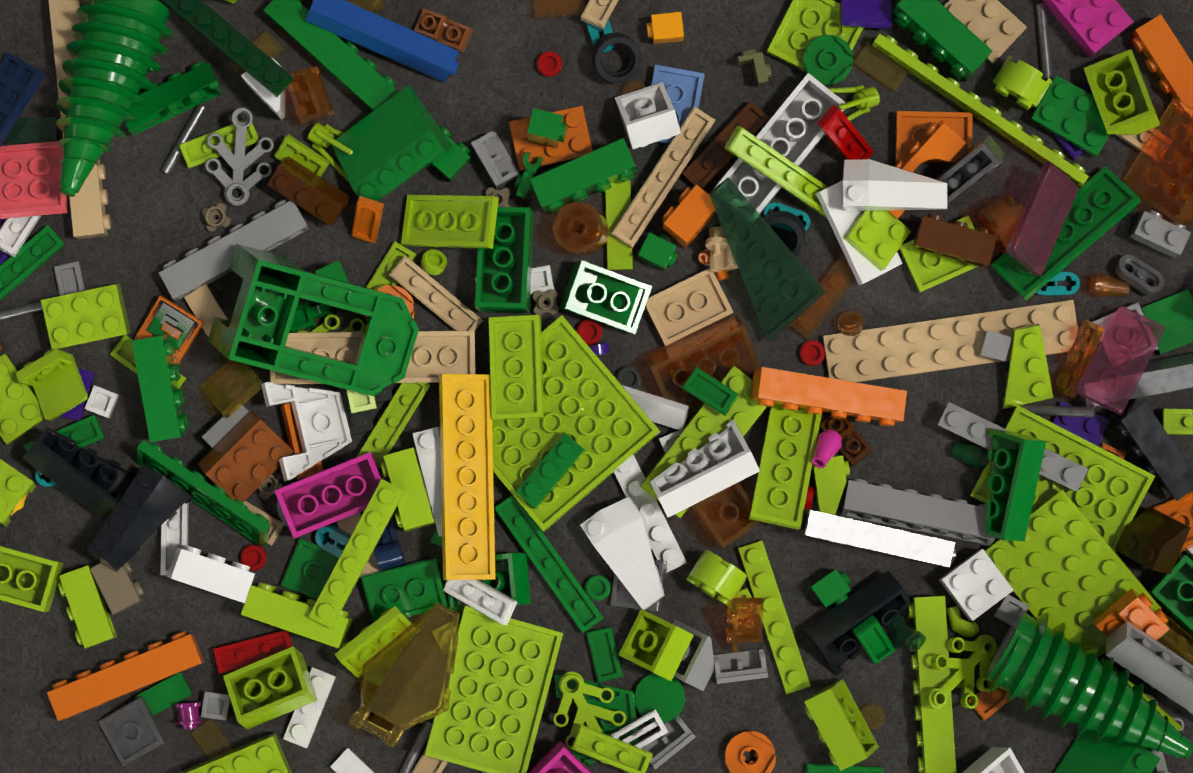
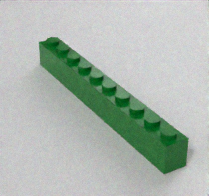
M272 0L264 9L265 14L370 110L374 111L398 93L394 88L396 83L386 74L383 77L375 71L378 67L369 58L366 57L363 60L357 55L359 50L350 41L344 43L338 37L339 35L307 22L306 18L310 8L307 9L301 4L304 0ZM440 125L439 128L453 148L431 165L452 182L471 161V157L468 155L471 151L460 141L458 144L450 139L452 134L443 125Z

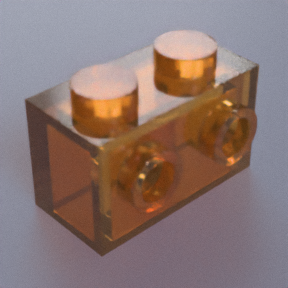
M318 67L304 68L290 74L294 80L287 88L301 124H312L335 115Z

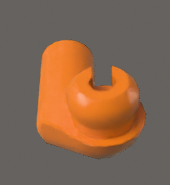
M705 249L698 254V260L701 264L710 267V249ZM726 270L715 272L718 281L729 278L728 271Z

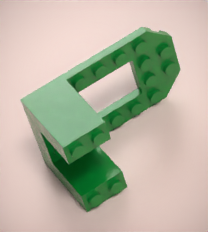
M236 244L230 269L243 278L242 286L231 321L215 317L208 338V342L227 359L370 396H375L383 388L393 382L397 383L405 377L419 328L402 297L307 272L284 256ZM299 298L369 316L355 363L285 346Z

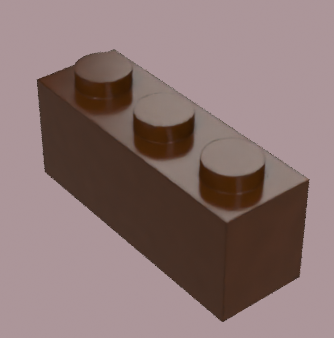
M289 156L279 164L267 184L331 227L341 217L352 197Z
M928 214L927 217L923 216L920 219L913 249L982 268H987L990 265L997 236L991 235V230L977 227V230L969 229L966 223L960 221H952V224L942 221L943 217L934 214Z

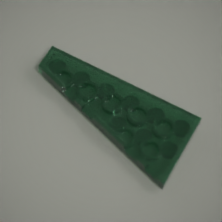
M727 177L709 193V196L768 342L826 292L729 177Z

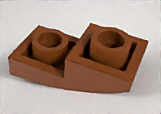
M423 8L414 29L415 32L461 53L464 52L473 32L470 27L449 20L446 16Z

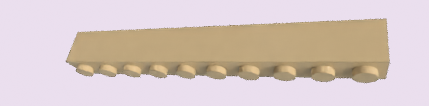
M48 0L59 99L67 97L60 90L58 84L60 80L70 78L63 71L62 64L66 60L73 59L68 54L66 46L72 41H77L72 35L71 29L75 24L82 23L78 19L76 11L81 6L87 5L84 0ZM60 111L61 118L66 117V115H64V114ZM100 158L97 161L99 166L95 165L79 193H76L75 197L69 196L73 235L78 240L108 236L107 230L111 229L110 215L105 214V205L109 204L108 192L102 186V180L106 179L104 164L100 165Z

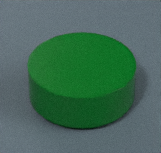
M595 575L588 579L585 590L591 599L600 601L609 595L611 585L604 576Z

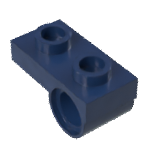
M392 517L374 549L380 571L405 564Z

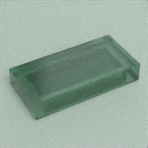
M18 118L6 138V143L30 144L58 141V126L56 124L58 118Z

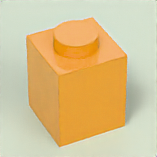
M681 12L651 15V22L646 23L648 38L653 37V44L684 40Z

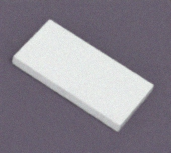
M843 180L816 193L858 285H862L903 264L896 252L886 269L880 271L843 239L862 212L844 210Z

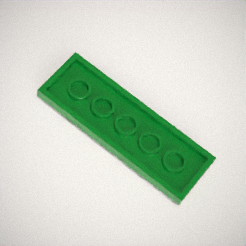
M1105 166L992 263L991 266L1027 301L1141 202L1140 198Z
M144 440L137 447V464L139 466L145 465L164 475L193 497L191 501L261 548H264L269 540L271 525L268 524L269 521L259 513L253 514L247 510L248 507L238 499L232 500L226 496V492L217 485L211 486L205 482V478L200 473L194 470L192 472L189 471L178 458L174 456L170 458L162 453L163 450L153 442L149 444Z

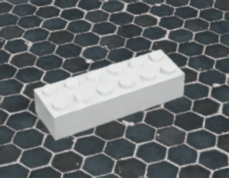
M808 73L756 137L797 166H800L825 135L817 125L818 121L833 105L838 107L845 102ZM738 158L712 190L711 195L751 226L782 187Z

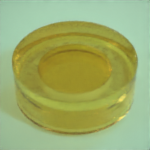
M868 704L861 709L860 712L870 730L879 729L884 724L885 713L878 705Z

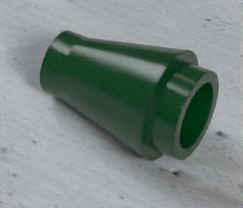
M956 442L952 457L978 470L979 468L984 469L988 461L989 449L980 445Z

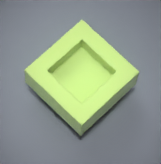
M347 390L352 414L377 409L375 396Z

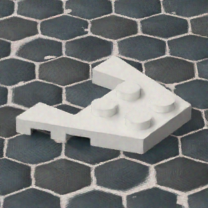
M271 382L261 384L266 407L291 402L302 445V454L279 459L284 481L293 479L298 474L352 442L340 392L298 388L292 385H277Z

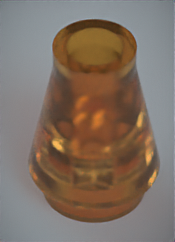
M1102 272L1093 274L1090 279L1089 292L1090 294H1095V297H1126L1128 294L1129 284L1125 281Z

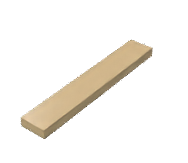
M694 106L680 128L681 134L675 135L615 227L612 235L630 247H634L716 121L714 118Z

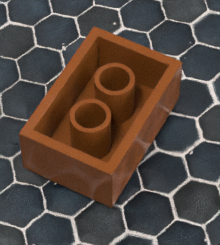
M251 410L198 465L232 500L238 499L244 502L280 466L279 459L290 456L294 451L267 423Z

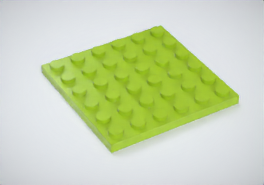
M562 315L541 333L544 418L492 420L493 471L543 531L552 526L661 432ZM564 433H566L586 451L538 508L535 509L518 495L516 491Z

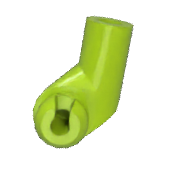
M958 606L946 609L951 629L955 633L965 638H972L978 634V624L962 619Z

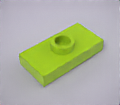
M289 134L284 138L274 155L281 162L289 156L320 177H322L330 164V161Z

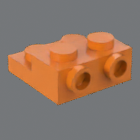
M1133 588L1093 621L1095 626L1106 637L1126 621L1156 641L1170 629L1166 623L1169 621L1167 616L1159 608L1155 611L1151 607L1153 605L1151 600L1143 592L1139 595Z

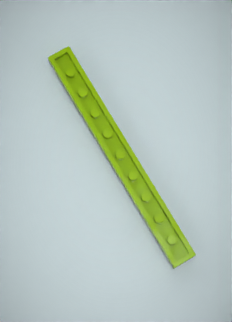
M879 33L871 47L966 112L973 113L975 118L1076 187L1080 188L1084 185L1089 176L1085 174L1083 167L1076 163L1070 164L1064 160L1065 156L1061 152L1053 148L1051 150L1043 145L1044 142L1039 137L1033 134L1029 136L1022 131L1023 128L1020 124L1013 120L1007 121L1001 117L1002 113L993 106H985L980 102L981 99L976 94L970 91L966 93L959 88L960 84L950 77L944 78L938 74L939 70L930 63L925 65L918 60L916 53L909 49L903 50L897 46L898 42L889 35L883 36Z

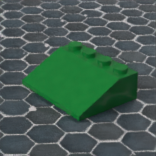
M410 85L406 86L335 139L351 149L353 154L350 155L332 145L357 196L380 202L453 148Z
M1086 730L1076 738L1054 773H1152L1161 758L1143 746L1137 750V744L1123 741L1116 748V738L1108 736L1103 737L1096 744V732Z

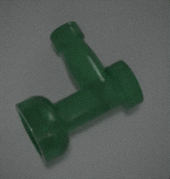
M896 615L890 621V626L896 630L892 642L894 648L900 649L902 647L904 637L906 638V646L910 651H916L924 645L926 636L920 631H913L905 623V618L902 615Z

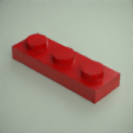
M835 105L818 121L817 125L846 160L868 159L874 153L873 149L840 108Z
M284 630L215 648L213 651L219 674L248 666L293 647L289 631Z

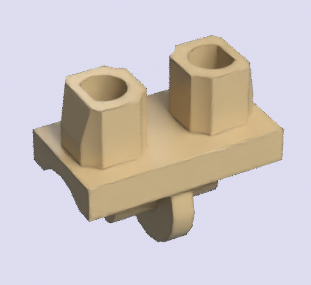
M729 222L724 226L709 228L710 238L706 240V248L710 249V270L718 272L721 270L730 271L739 267V259L736 257L738 235L735 234V224Z

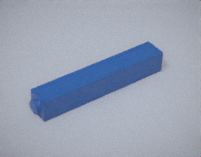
M314 0L306 18V21L444 83L449 74L454 76L460 63L456 61L459 51L345 0Z

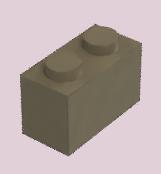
M129 560L117 572L101 563L90 568L113 615L144 601L141 595L145 594L138 580L134 582L130 574L133 568Z

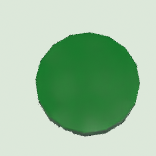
M818 36L805 48L802 59L804 70L825 86L836 85L845 80L851 72L853 65L852 50L848 43L838 36Z
M655 673L641 680L634 695L635 706L641 716L656 709L663 723H669L676 719L683 711L685 705V691L680 682L675 677L670 681ZM654 717L648 720V722L656 721Z

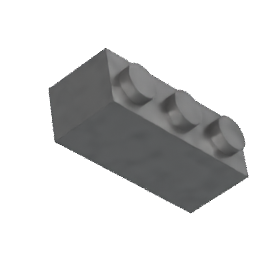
M987 135L934 178L935 180L947 183V204L1000 163L1004 157V151L990 135Z

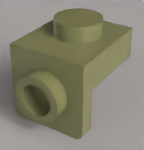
M756 50L742 52L741 56L737 57V66L752 63L757 87L766 86L768 78H772L770 64L764 62L763 52L756 53Z

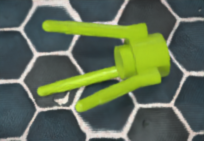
M863 85L857 87L829 88L833 93H856L853 96V101L838 106L840 110L853 106L859 109L847 116L849 121L870 112V108L878 106L880 103L879 93L875 87L865 88Z
M319 122L316 123L307 139L313 142L312 148L330 161L335 170L348 181L344 170L322 148H327L332 144L350 155L353 154L351 149L334 139V135L341 136L344 132L336 130L328 124L323 126Z

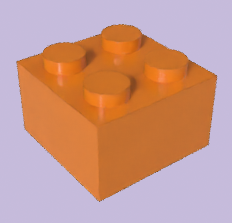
M697 184L693 189L688 187L682 193L678 201L680 203L676 209L672 206L663 216L662 220L664 223L662 230L685 249L718 211L720 205Z

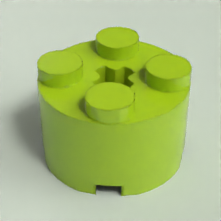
M1008 56L993 80V83L996 85L994 91L1006 98L1009 94L1018 99L1016 104L1026 110H1029L1031 106L1036 108L1052 80L1048 78L1047 81L1041 79L1044 75L1042 72L1021 60L1014 63L1012 62L1013 57Z
M705 549L686 580L698 588L701 584L702 592L712 598L718 595L716 599L729 607L743 586L747 575L731 563L729 564L722 560L723 558Z

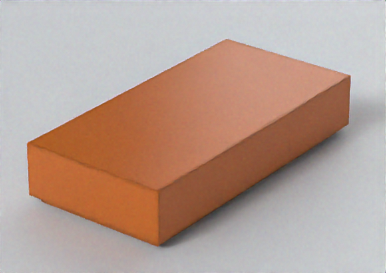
M362 196L359 197L351 233L352 237L376 243L384 203Z

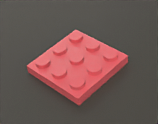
M59 141L0 147V219L67 213V196L60 193L61 188L59 187L62 168L60 161L63 158V149L60 147Z

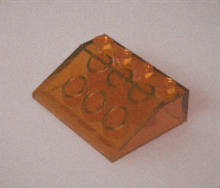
M1173 98L1160 119L1161 125L1155 127L1122 182L1139 198L1176 223L1191 227L1193 224V108Z
M734 315L644 355L662 398L689 406L685 427L704 404V402L682 388L695 367H698L719 382H721L732 366L738 368L752 380L754 369L761 367L745 326L738 315Z

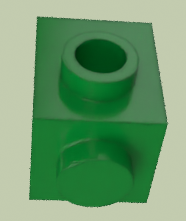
M649 232L638 254V258L665 271L667 266L673 267L678 257V253L675 252L677 246L673 244L674 240L664 234H660L658 237Z
M834 569L811 585L810 588L823 607L826 608L833 602L837 606L849 598L846 593L851 590L848 586L851 581L843 570L838 572L837 569Z

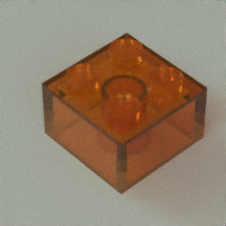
M739 482L689 507L718 549H724L760 523V521L749 519L752 501Z

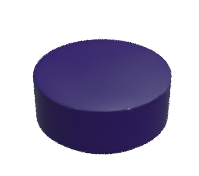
M608 342L589 345L596 355L609 353L610 351Z

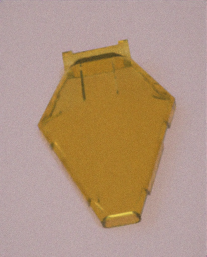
M436 603L363 664L360 707L350 718L349 724L356 729L362 728L384 740L386 745L394 747L405 730L417 723H422L427 719L448 711L451 693L449 682L451 674L454 673L459 639L457 628L460 614L440 603ZM369 713H372L394 726L392 730L388 731L367 720V716Z

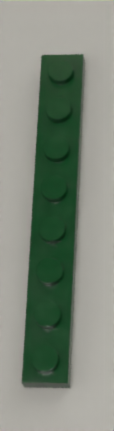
M161 0L276 98L294 80L286 70L202 0Z

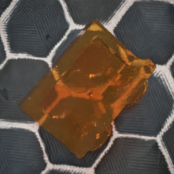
M732 598L731 609H726L727 624H731V628H726L727 643H732V652H738V643L762 642L763 601L762 598Z

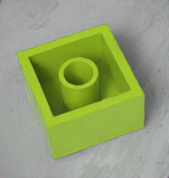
M641 609L619 656L672 681L694 635Z

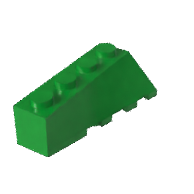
M199 62L191 66V71L185 74H181V72L173 74L167 78V82L161 85L155 83L152 89H144L145 92L139 94V96L145 100L146 104L143 106L132 105L129 110L137 119L135 122H125L129 132L134 136L192 109L198 104L200 105L224 94L209 62L206 64Z
M989 428L988 437H992V449L988 450V460H991V476H987L990 499L986 500L985 534L1001 540L1025 542L1046 441L1028 435Z

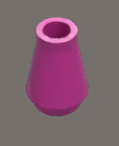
M828 429L819 434L814 456L811 460L816 467L824 468L842 447V438L837 432Z

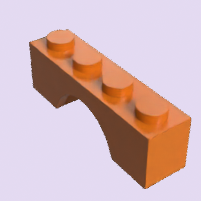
M942 120L938 124L934 122L926 130V138L921 143L919 141L915 142L908 151L910 154L904 162L902 160L898 161L894 167L914 172L921 163L927 160L941 159L949 162L966 142ZM905 210L888 211L898 219Z

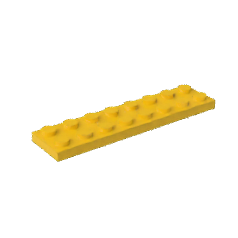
M440 374L443 580H495L490 375Z

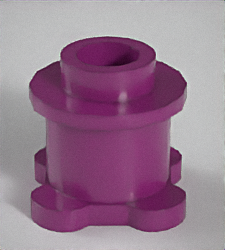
M202 702L176 703L175 708H178L179 721L176 724H182V729L197 728V723H202V720H199V706H202Z

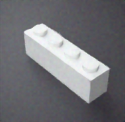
M734 420L726 424L727 429L719 435L714 433L708 438L709 442L699 450L694 448L690 451L687 459L682 463H674L650 481L667 517L760 471Z

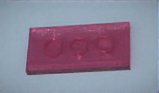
M1044 162L1006 249L1012 257L1034 276L1042 275L1079 190V187L1052 162Z
M1120 305L1075 393L1122 416L1166 327Z

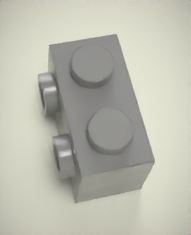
M1153 210L1144 211L1139 214L1129 237L1173 258L1180 256L1191 232L1185 230L1186 226L1177 221L1170 223L1162 219V214Z

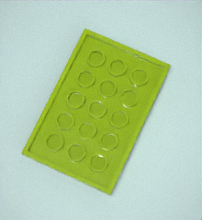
M1017 405L1005 427L1006 430L1046 441V449L1088 469L1077 492L1039 474L1031 513L1063 489L1116 552V546L1125 526L1135 516L1155 475ZM991 460L987 461L986 467L983 469L970 496L986 503L987 499H990L987 476H991Z
M1063 489L1031 513L1025 542L998 539L984 550L1012 587L1015 594L1023 603L1030 606L1029 610L1036 619L1042 614L1048 613V627L1051 629L1061 623H1065L1064 637L1069 640L1080 633L1082 636L1080 647L1083 650L1097 644V659L1106 652L1107 637L1095 626L1093 621L1131 588L1139 595L1143 592L1153 603L1151 607L1155 611L1158 608L1161 609V606Z
M464 606L424 756L485 773H527L563 633L511 618L508 625H502L480 611Z

